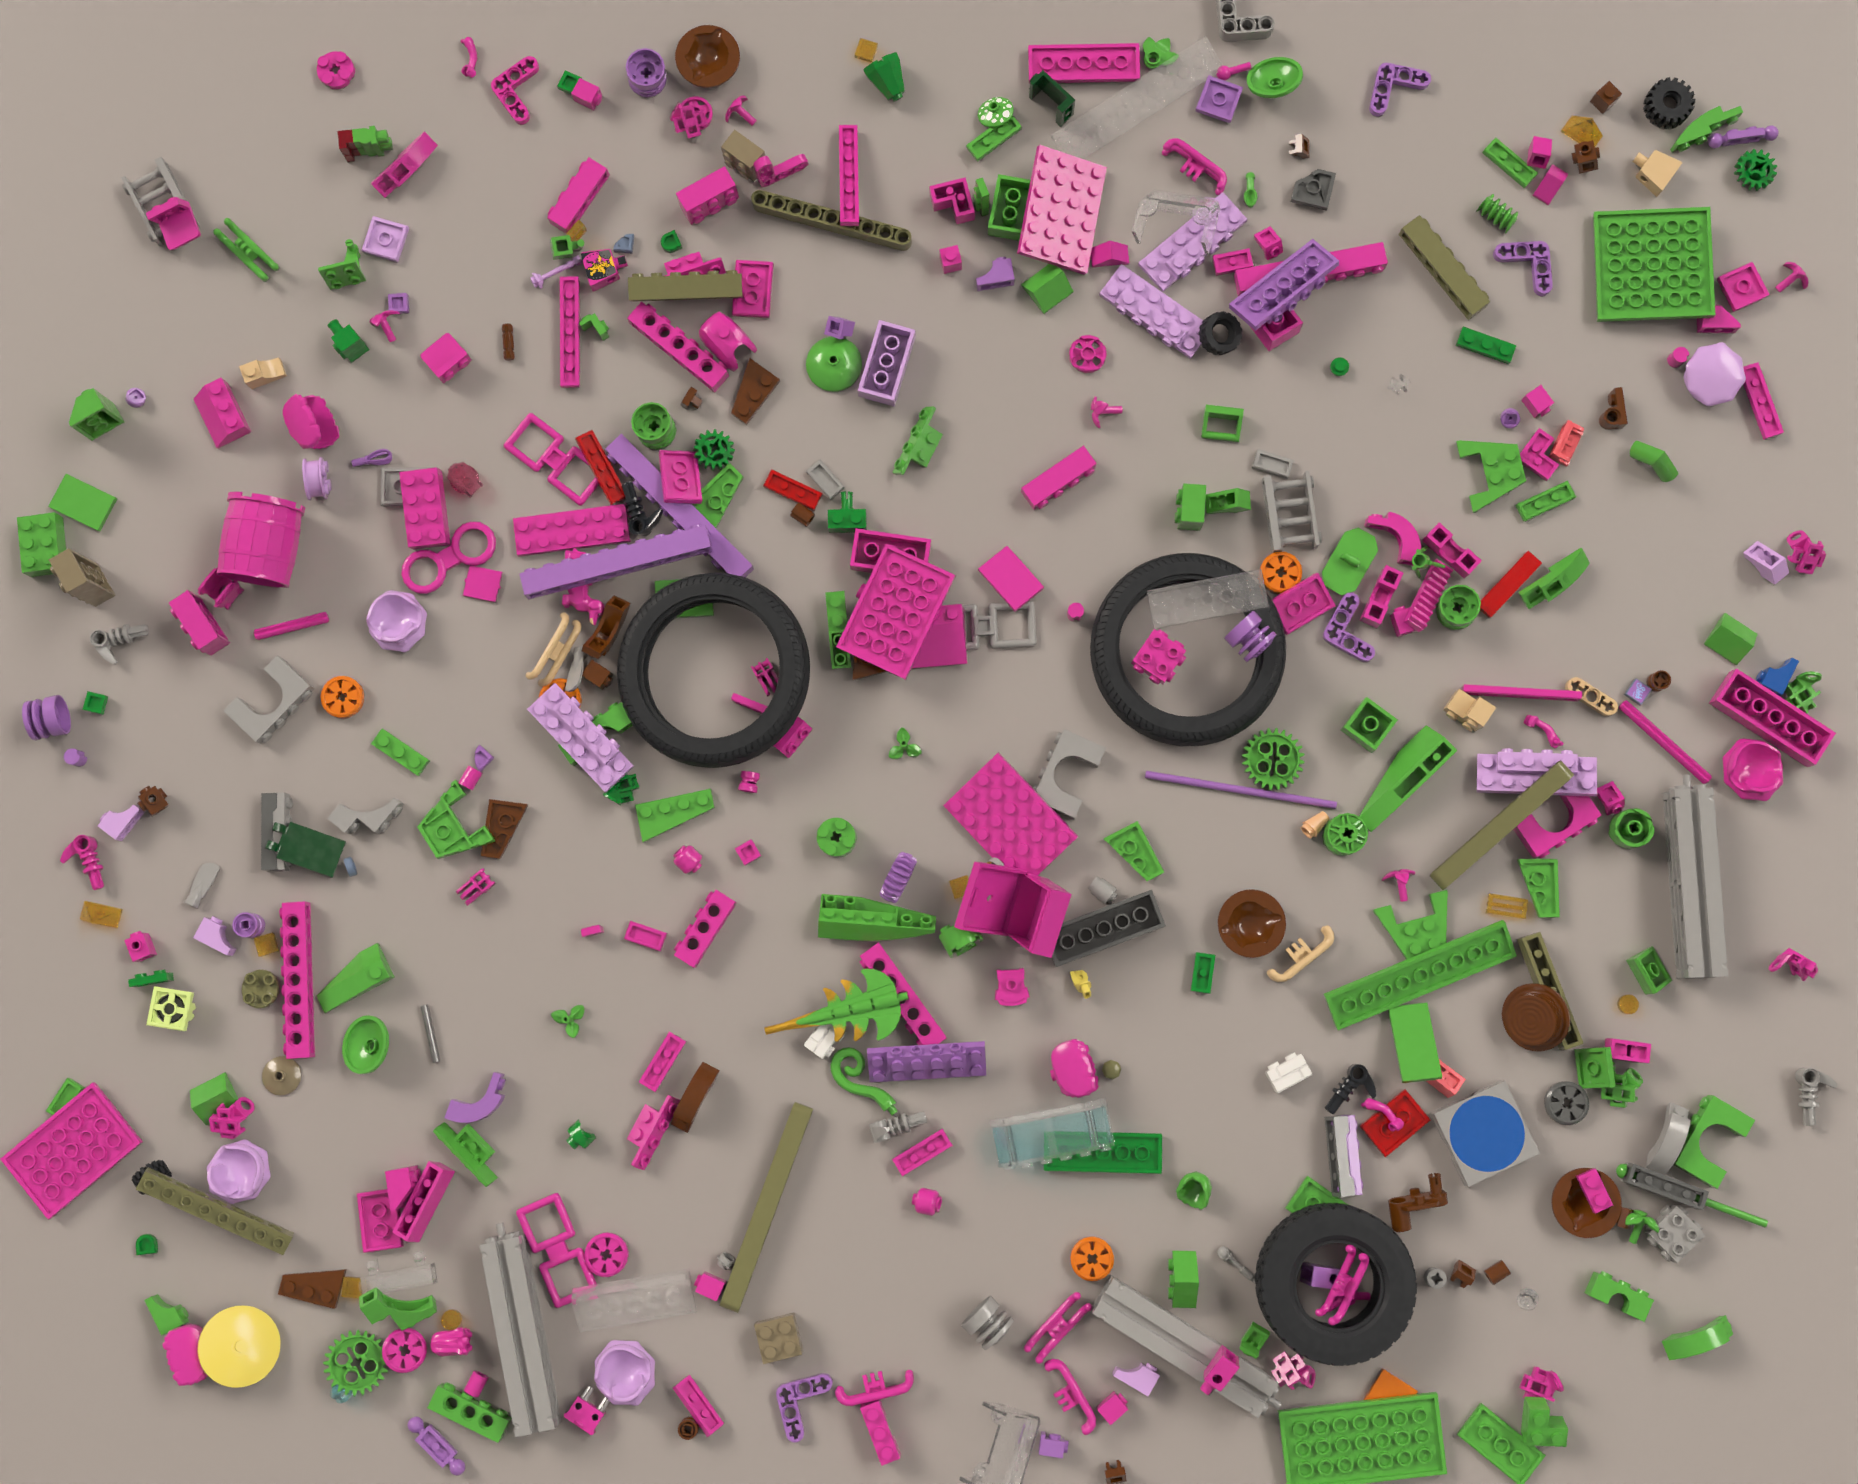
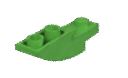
M1718 106L1704 113L1684 130L1671 147V152L1677 150L1679 152L1685 151L1690 148V145L1695 143L1696 145L1703 144L1707 141L1708 136L1720 129L1722 125L1727 124L1729 126L1736 123L1743 113L1741 106L1725 112L1722 111L1721 106Z
M1579 548L1549 567L1550 572L1518 592L1525 606L1530 609L1545 599L1550 602L1571 586L1590 564L1582 548Z
M845 591L825 592L832 669L850 668V654L836 647L848 623Z

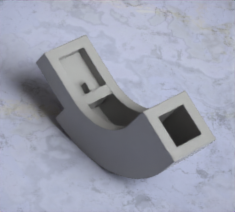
M1672 1102L1667 1105L1663 1130L1656 1144L1648 1152L1646 1168L1665 1175L1673 1166L1683 1148L1689 1131L1691 1120L1688 1119V1109Z

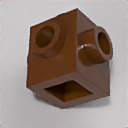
M1584 141L1575 144V152L1571 154L1573 164L1578 166L1579 174L1598 170L1597 159L1600 158L1599 147L1594 146V141Z
M147 786L139 792L141 795L138 796L140 801L137 804L143 812L148 811L151 817L169 806L165 800L167 795L162 788L157 789L156 786L152 788ZM150 798H155L156 801H155V802H150L149 799H150Z

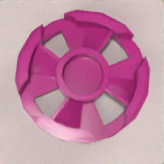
M1092 335L1079 337V339L1071 344L1069 350V359L1073 367L1084 373H1093L1099 370L1104 365L1107 356L1105 345H1103L1099 338ZM1093 342L1097 343L1100 347L1094 349L1092 347ZM1080 343L1082 349H1078L1075 346ZM1095 357L1101 360L1097 366L1093 362ZM1082 359L1084 361L1082 366H1078L1076 362Z

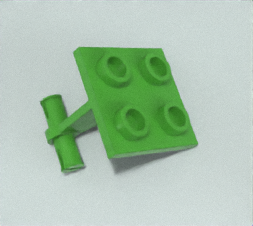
M351 239L345 242L347 252L344 262L318 268L319 273L330 290L340 289L348 285H357L360 282L366 281L360 269L359 258L361 255L359 248Z

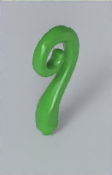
M850 1047L838 1050L832 1057L830 1064L831 1074L836 1083L850 1093L873 1099L884 1112L888 1110L892 1116L897 1113L898 1110L894 1106L896 1101L889 1093L877 1087L853 1083L843 1075L840 1065L843 1059L847 1057H853L857 1061L855 1068L850 1066L844 1068L847 1075L856 1077L865 1069V1059L861 1052Z

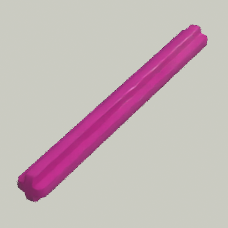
M1625 700L1620 704L1619 709L1699 781L1706 784L1711 780L1712 776L1630 702Z

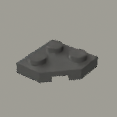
M1317 169L1307 177L1296 181L1290 202L1327 211L1336 173Z

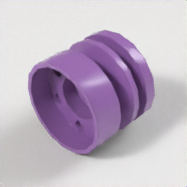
M648 48L637 49L630 54L626 62V72L629 86L633 92L642 97H652L659 94L665 87L667 79L664 61L660 54Z
M1255 611L1247 615L1224 638L1232 648L1240 643L1243 645L1238 654L1242 655L1247 650L1249 654L1244 658L1246 662L1258 657L1271 645L1272 640L1277 635L1274 631L1267 637L1264 635L1270 627L1265 626L1261 630L1258 628L1262 619Z
M54 695L45 697L43 701L35 699L34 701L30 700L23 703V723L32 740L46 739L50 734L52 736H60L70 732V713L62 696Z

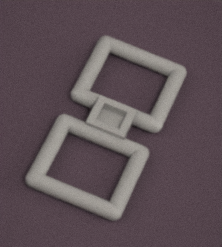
M1028 601L1020 608L1027 609L1029 639L998 640L997 611L1012 610L1007 603H991L989 605V616H978L975 604L963 605L964 612H970L972 642H966L967 650L979 648V636H990L992 648L1036 645L1035 608L1032 601Z

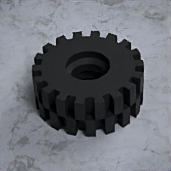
M1668 77L1664 81L1661 79L1657 84L1653 85L1643 103L1646 104L1643 107L1644 112L1648 111L1645 115L1646 118H1652L1650 123H1658L1656 127L1659 128L1664 125V129H1669L1672 126L1673 129L1678 124L1680 126L1689 117L1695 107L1693 105L1696 99H1692L1695 95L1694 91H1689L1691 86L1688 85L1686 87L1684 80L1677 82L1678 78L1674 77L1671 81L1670 77ZM1665 97L1673 98L1677 103L1676 107L1668 108L1663 103V99Z

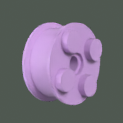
M323 457L315 461H307L306 458L302 461L304 489L308 500L319 496L327 499L332 490L331 480H327V472H329L328 461H324Z

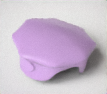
M1719 342L1699 347L1686 364L1683 379L1687 390L1693 398L1706 406H1713L1732 401L1745 383L1746 376L1742 358L1725 343Z
M390 590L374 600L369 608L366 622L370 635L382 649L407 652L425 635L427 612L413 594Z
M246 1139L221 1146L206 1168L210 1193L220 1197L229 1204L255 1199L271 1177L267 1151Z
M612 1340L595 1359L594 1380L596 1386L613 1405L638 1406L655 1386V1360L637 1341Z

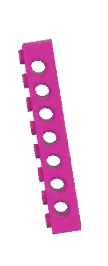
M306 901L282 903V907L279 910V915L282 919L280 936L283 938V946H281L280 952L284 965L281 967V975L284 977L282 996L285 997V1004L282 1006V1013L285 1016L283 1034L284 1036L286 1035L283 1052L286 1055V1059L315 1057L310 902ZM294 917L298 918V925L296 927H293L291 924ZM297 936L299 943L294 947L292 939ZM297 955L299 957V964L294 966L292 960ZM296 975L300 977L298 985L293 983V978ZM297 994L301 998L298 1005L294 1003V997ZM296 1014L301 1016L299 1024H296L294 1021ZM298 1033L302 1037L299 1044L295 1042V1036Z

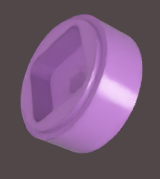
M131 388L127 391L125 399L128 405L138 408L144 405L146 395L139 388Z
M1508 408L1501 413L1500 420L1504 427L1514 428L1520 422V415L1517 410Z

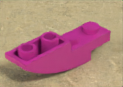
M424 131L398 155V158L371 182L372 186L386 198L421 166L438 145Z

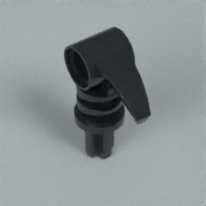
M626 482L622 485L626 498L623 504L625 507H629L626 511L630 513L629 519H632L629 522V530L635 535L647 536L659 523L663 509L659 507L650 517H646L645 512L641 511L643 505H639L642 502V498L637 497L633 483ZM640 523L643 525L641 531L638 528Z
M1352 1064L1348 1067L1347 1078H1342L1344 1082L1338 1083L1340 1086L1338 1089L1333 1088L1332 1091L1335 1094L1327 1103L1325 1109L1329 1113L1335 1114L1344 1101L1349 1102L1348 1095H1353V1088L1357 1089L1359 1085L1365 1086L1372 1099L1376 1097L1374 1082L1365 1066ZM1357 1067L1362 1071V1075L1358 1079L1353 1076V1070Z

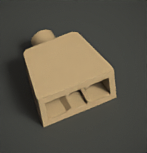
M1654 150L1649 158L1639 152L1632 161L1641 167L1636 178L1656 197L1663 191L1682 164L1681 161L1657 150Z

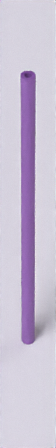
M1146 771L1145 778L1331 809H1336L1337 806L1336 801Z

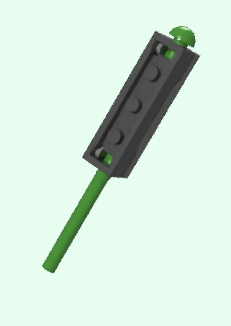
M1626 1162V1164H1620L1616 1168V1174L1621 1178L1620 1181L1699 1210H1703L1704 1206H1708L1764 1228L1768 1224L1766 1219L1707 1198L1709 1191L1633 1163Z

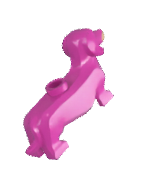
M573 548L572 551L565 550V559L580 558V555L586 553L578 551L576 548ZM593 583L568 589L569 594H563L562 605L565 608L573 606L579 612H589L590 623L595 626L598 617L603 615L605 606L602 601L589 597V585Z

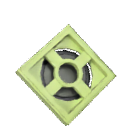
M154 986L146 1025L187 1031L188 1022L194 1018L193 1010L196 1009L195 1003H192L194 993Z

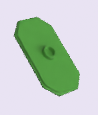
M1360 528L1344 532L1322 571L1324 585L1341 596L1356 591L1378 552L1375 536Z

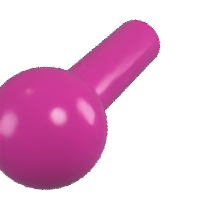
M1247 62L1230 68L1228 66H1220L1216 72L1217 78L1226 81L1233 74L1251 70V63Z

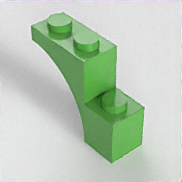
M376 1287L359 1296L360 1309L371 1324L382 1321L390 1315L401 1331L413 1327L416 1323L431 1317L437 1312L436 1300L433 1295L419 1300L403 1301L385 1295Z

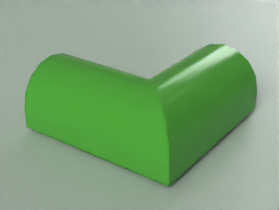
M1635 441L1631 446L1630 457L1652 466L1661 481L1670 482L1679 474L1665 451L1640 441Z

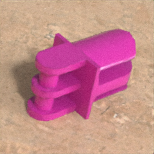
M765 658L764 662H758V665L755 667L751 666L768 697L770 693L763 681L767 680L775 693L776 688L770 677L773 675L777 684L779 677L768 658ZM768 665L770 666L769 669L764 670V668H765L766 666H768ZM762 669L763 672L760 673V674H757V671H759V670Z
M484 868L470 877L469 881L455 891L457 894L462 893L460 896L462 900L467 899L465 901L467 906L481 894L487 893L486 891L495 885V882L489 879L490 875L485 874ZM478 876L482 878L479 882L476 880ZM485 882L487 886L483 889L481 885Z

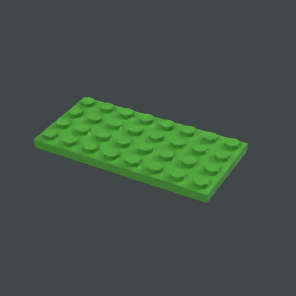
M1437 1392L1278 1410L1286 1484H1365L1447 1474Z

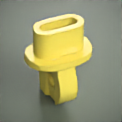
M1083 970L1071 971L1070 976L1078 992L1082 993L1084 999L1091 997V982L1088 981L1087 973Z

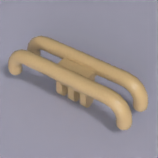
M565 612L560 614L561 623L537 665L531 672L526 673L527 679H535L543 670L548 659L555 661L546 677L538 680V685L541 687L552 682L581 631V623L578 620H573L572 625L574 628L566 643L559 642L569 623V615Z
M1328 925L1321 928L1324 940L1312 951L1299 938L1297 941L1302 947L1299 948L1296 943H1293L1291 946L1295 950L1294 953L1289 947L1285 949L1295 964L1283 974H1279L1275 969H1269L1267 971L1268 977L1276 982H1286L1330 948L1334 942L1332 928Z

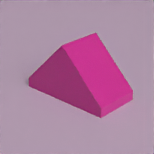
M1552 164L1532 196L1549 205L1568 176V173Z
M1110 240L1092 247V267L1129 264L1128 245Z

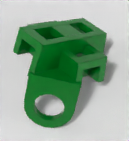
M627 773L607 793H603V796L620 806L622 803L633 801L632 791L639 789L636 774L628 775Z

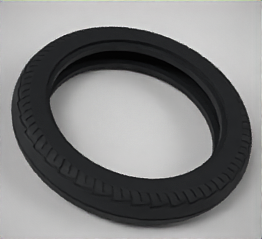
M1177 553L1161 556L1139 565L1114 585L1103 600L1096 615L1091 634L1090 655L1094 677L1102 696L1114 713L1129 727L1161 743L1176 746H1203L1226 740L1240 733L1255 722L1267 709L1275 697L1283 677L1286 662V639L1276 606L1265 589L1251 575L1238 566L1214 556L1198 553ZM1190 583L1215 589L1230 598L1242 610L1245 616L1255 611L1262 619L1258 628L1261 630L1265 626L1270 627L1264 633L1266 637L1273 631L1277 634L1272 640L1271 645L1256 657L1254 672L1244 692L1230 705L1214 713L1187 717L1159 710L1145 701L1134 690L1124 673L1120 659L1119 643L1125 619L1133 607L1145 596L1169 585Z
M705 573L689 576L675 581L655 593L637 611L627 627L621 642L617 661V683L620 698L625 712L637 732L647 743L663 755L687 765L705 768H719L740 764L761 755L774 746L788 732L797 719L805 702L810 680V657L803 630L790 608L765 586L748 578L727 573ZM708 603L737 605L757 615L773 636L778 650L780 665L779 679L774 696L760 717L745 729L719 738L690 736L672 726L657 708L650 691L648 678L651 652L664 628L681 613Z

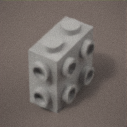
M1666 1205L1660 1211L1661 1215L1655 1220L1659 1227V1233L1652 1230L1648 1225H1646L1647 1229L1644 1233L1648 1236L1646 1240L1653 1247L1657 1246L1662 1251L1660 1254L1668 1262L1678 1263L1705 1234L1701 1231L1703 1228L1695 1220L1691 1221L1687 1217L1688 1212L1682 1206Z

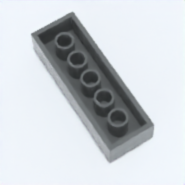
M1146 891L1063 922L1052 955L1055 968L1165 927L1166 925L1153 891Z

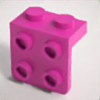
M172 197L166 203L156 205L152 210L146 212L148 220L159 224L169 250H175L201 235L188 201Z
M445 333L420 355L422 360L443 384L452 379L458 371L465 368L472 361L466 351L449 333Z

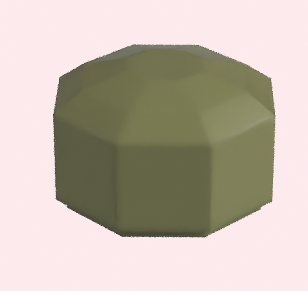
M1109 1060L1103 1064L1102 1072L1106 1078L1113 1080L1119 1077L1121 1067L1118 1062Z

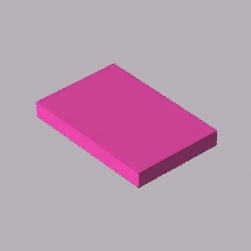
M736 260L735 270L738 271V274H742L743 298H733L732 316L770 318L773 262Z
M659 451L664 503H702L698 458H694L695 451Z
M1008 546L1004 547L978 568L981 575L1014 612L1044 589L1039 580Z
M1319 573L1311 575L1272 599L1280 615L1286 635L1336 606Z
M388 1190L357 1193L363 1253L404 1247L403 1239L392 1233L400 1218V1210L390 1211Z

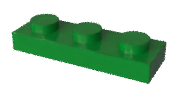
M1463 326L1455 346L1510 364L1517 345Z

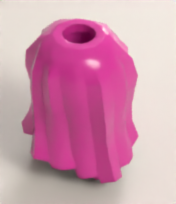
M463 1327L436 1332L431 1338V1350L440 1357L468 1355L469 1351L472 1350V1345L469 1342L472 1332L469 1328Z

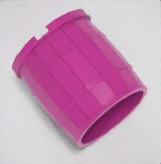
M228 492L227 501L229 505L224 518L216 574L227 579H236L239 582L254 585L289 588L298 550L301 516H304L305 507L301 505L300 509L295 508V502L263 494L252 493V496L248 497L242 496L243 492Z

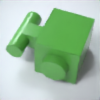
M570 235L551 237L550 245L553 260L571 258L573 250L580 251L583 249L584 240L579 239L578 241L571 242Z

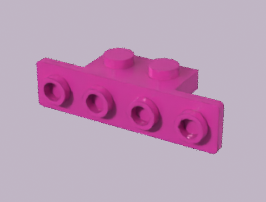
M700 252L691 253L664 263L668 274L665 276H670L671 272H681V275H689V272H700V275H708V271H719V274L726 273L721 257L703 263Z
M668 1095L660 1111L647 1104L644 1105L627 1137V1140L640 1147L631 1163L633 1167L645 1170L650 1163L651 1157L659 1146L663 1134L668 1129L669 1123L680 1102L678 1098Z

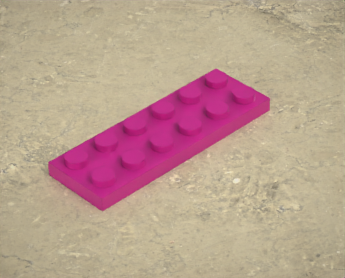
M1139 43L1028 45L1029 83L1030 79L1042 70L1057 83L1140 82Z
M624 504L513 518L517 556L631 542L627 507Z

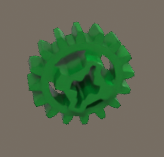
M1755 149L1750 153L1746 151L1743 156H1740L1734 166L1737 169L1734 175H1739L1737 182L1743 181L1742 187L1748 185V190H1751L1753 187H1755L1756 191L1761 187L1765 189L1774 181L1773 178L1777 175V172L1774 171L1777 165L1772 164L1775 159H1769L1770 153L1768 152L1764 155L1762 149L1758 153Z
M714 429L713 433L706 430V435L701 433L699 435L700 439L695 440L696 446H694L693 451L696 453L694 458H700L698 464L704 463L705 469L711 466L712 471H714L715 467L722 470V464L727 466L729 464L728 460L732 461L733 456L731 454H734L735 449L731 447H733L734 442H728L730 436L724 437V431L717 434L716 429ZM717 445V450L711 455V450Z

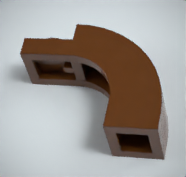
M615 595L612 596L605 605L598 627L583 645L582 652L597 659L608 653L624 624L630 602Z
M705 1062L701 1063L673 1114L674 1117L671 1125L686 1133L689 1132L720 1070Z

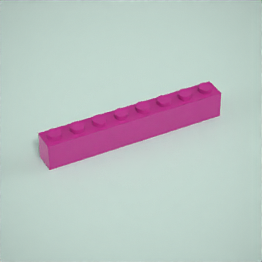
M1383 242L1330 252L1339 260V266L1325 276V283L1332 279L1336 281L1344 280L1347 276L1361 277L1368 272L1373 274L1382 272L1388 264ZM1283 261L1236 270L1234 281L1238 296Z

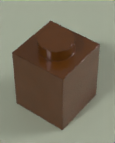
M1608 81L1595 93L1590 102L1604 114L1618 101L1622 93Z
M591 660L583 671L582 676L601 690L605 687L608 688L613 681V674L594 660Z

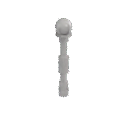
M1222 1246L1217 1250L1218 1256L1224 1259V1262L1232 1263L1244 1277L1255 1283L1254 1274L1245 1266L1239 1264L1227 1247Z

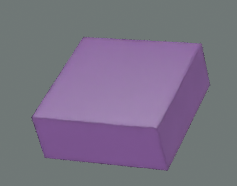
M388 294L389 310L398 311L400 314L409 313L408 294Z

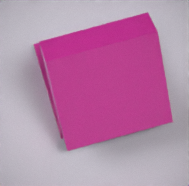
M974 861L954 927L965 931L1009 936L1030 953L1052 958L1072 894L1048 878L1029 874L1022 869ZM991 895V899L987 901V897Z

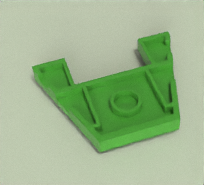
M1456 441L1460 459L1480 454L1489 491L1469 495L1473 513H1476L1481 508L1491 504L1496 499L1526 482L1518 444Z
M456 779L450 784L451 787L448 791L444 792L440 797L441 800L434 808L432 807L417 826L438 859L495 842L494 837L486 826L481 827L468 836L450 806L467 795Z
M1447 890L1429 894L1434 914L1396 924L1391 905L1373 910L1406 960L1446 943Z

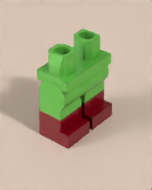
M369 126V129L359 128L337 131L339 149L347 162H354L355 156L368 155L373 157L378 155V157L384 156V151L393 150L392 139L389 137L387 130L377 131L375 126Z

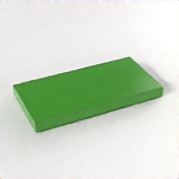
M1428 1003L1400 1005L1389 1009L1388 1013L1402 1083L1442 1079Z
M1482 1403L1478 1405L1457 1433L1460 1438L1517 1484H1525L1546 1456L1535 1446L1526 1445L1523 1437Z

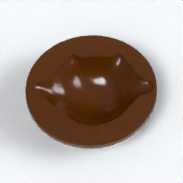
M702 25L689 30L680 39L675 52V61L680 74L686 81L698 87L714 88L724 84L735 74L740 62V51L735 38L728 31L714 25Z
M1254 889L1243 890L1229 897L1221 907L1218 916V931L1224 944L1234 953L1249 958L1261 957L1275 950L1281 943L1286 931V917L1279 902L1270 894Z
M1539 983L1521 985L1507 996L1502 1007V1021L1507 1034L1516 1044L1524 1049L1536 1052L1550 1050L1559 1045L1569 1031L1570 1013L1567 1004L1559 993L1546 985Z
M1577 1168L1563 1175L1556 1183L1551 1199L1553 1214L1560 1226L1570 1234L1581 1238H1595L1610 1231L1617 1223L1622 1208L1618 1187L1608 1175L1597 1170L1613 1206L1596 1214L1593 1213L1576 1178L1577 1175L1592 1168Z

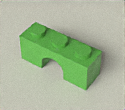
M1601 1271L1600 1274L1593 1272L1584 1292L1585 1294L1608 1304L1614 1294L1620 1293L1624 1300L1621 1311L1645 1322L1654 1302L1653 1299L1648 1297L1649 1293L1639 1288L1637 1291L1630 1289L1631 1284L1622 1280L1616 1282L1612 1280V1275Z

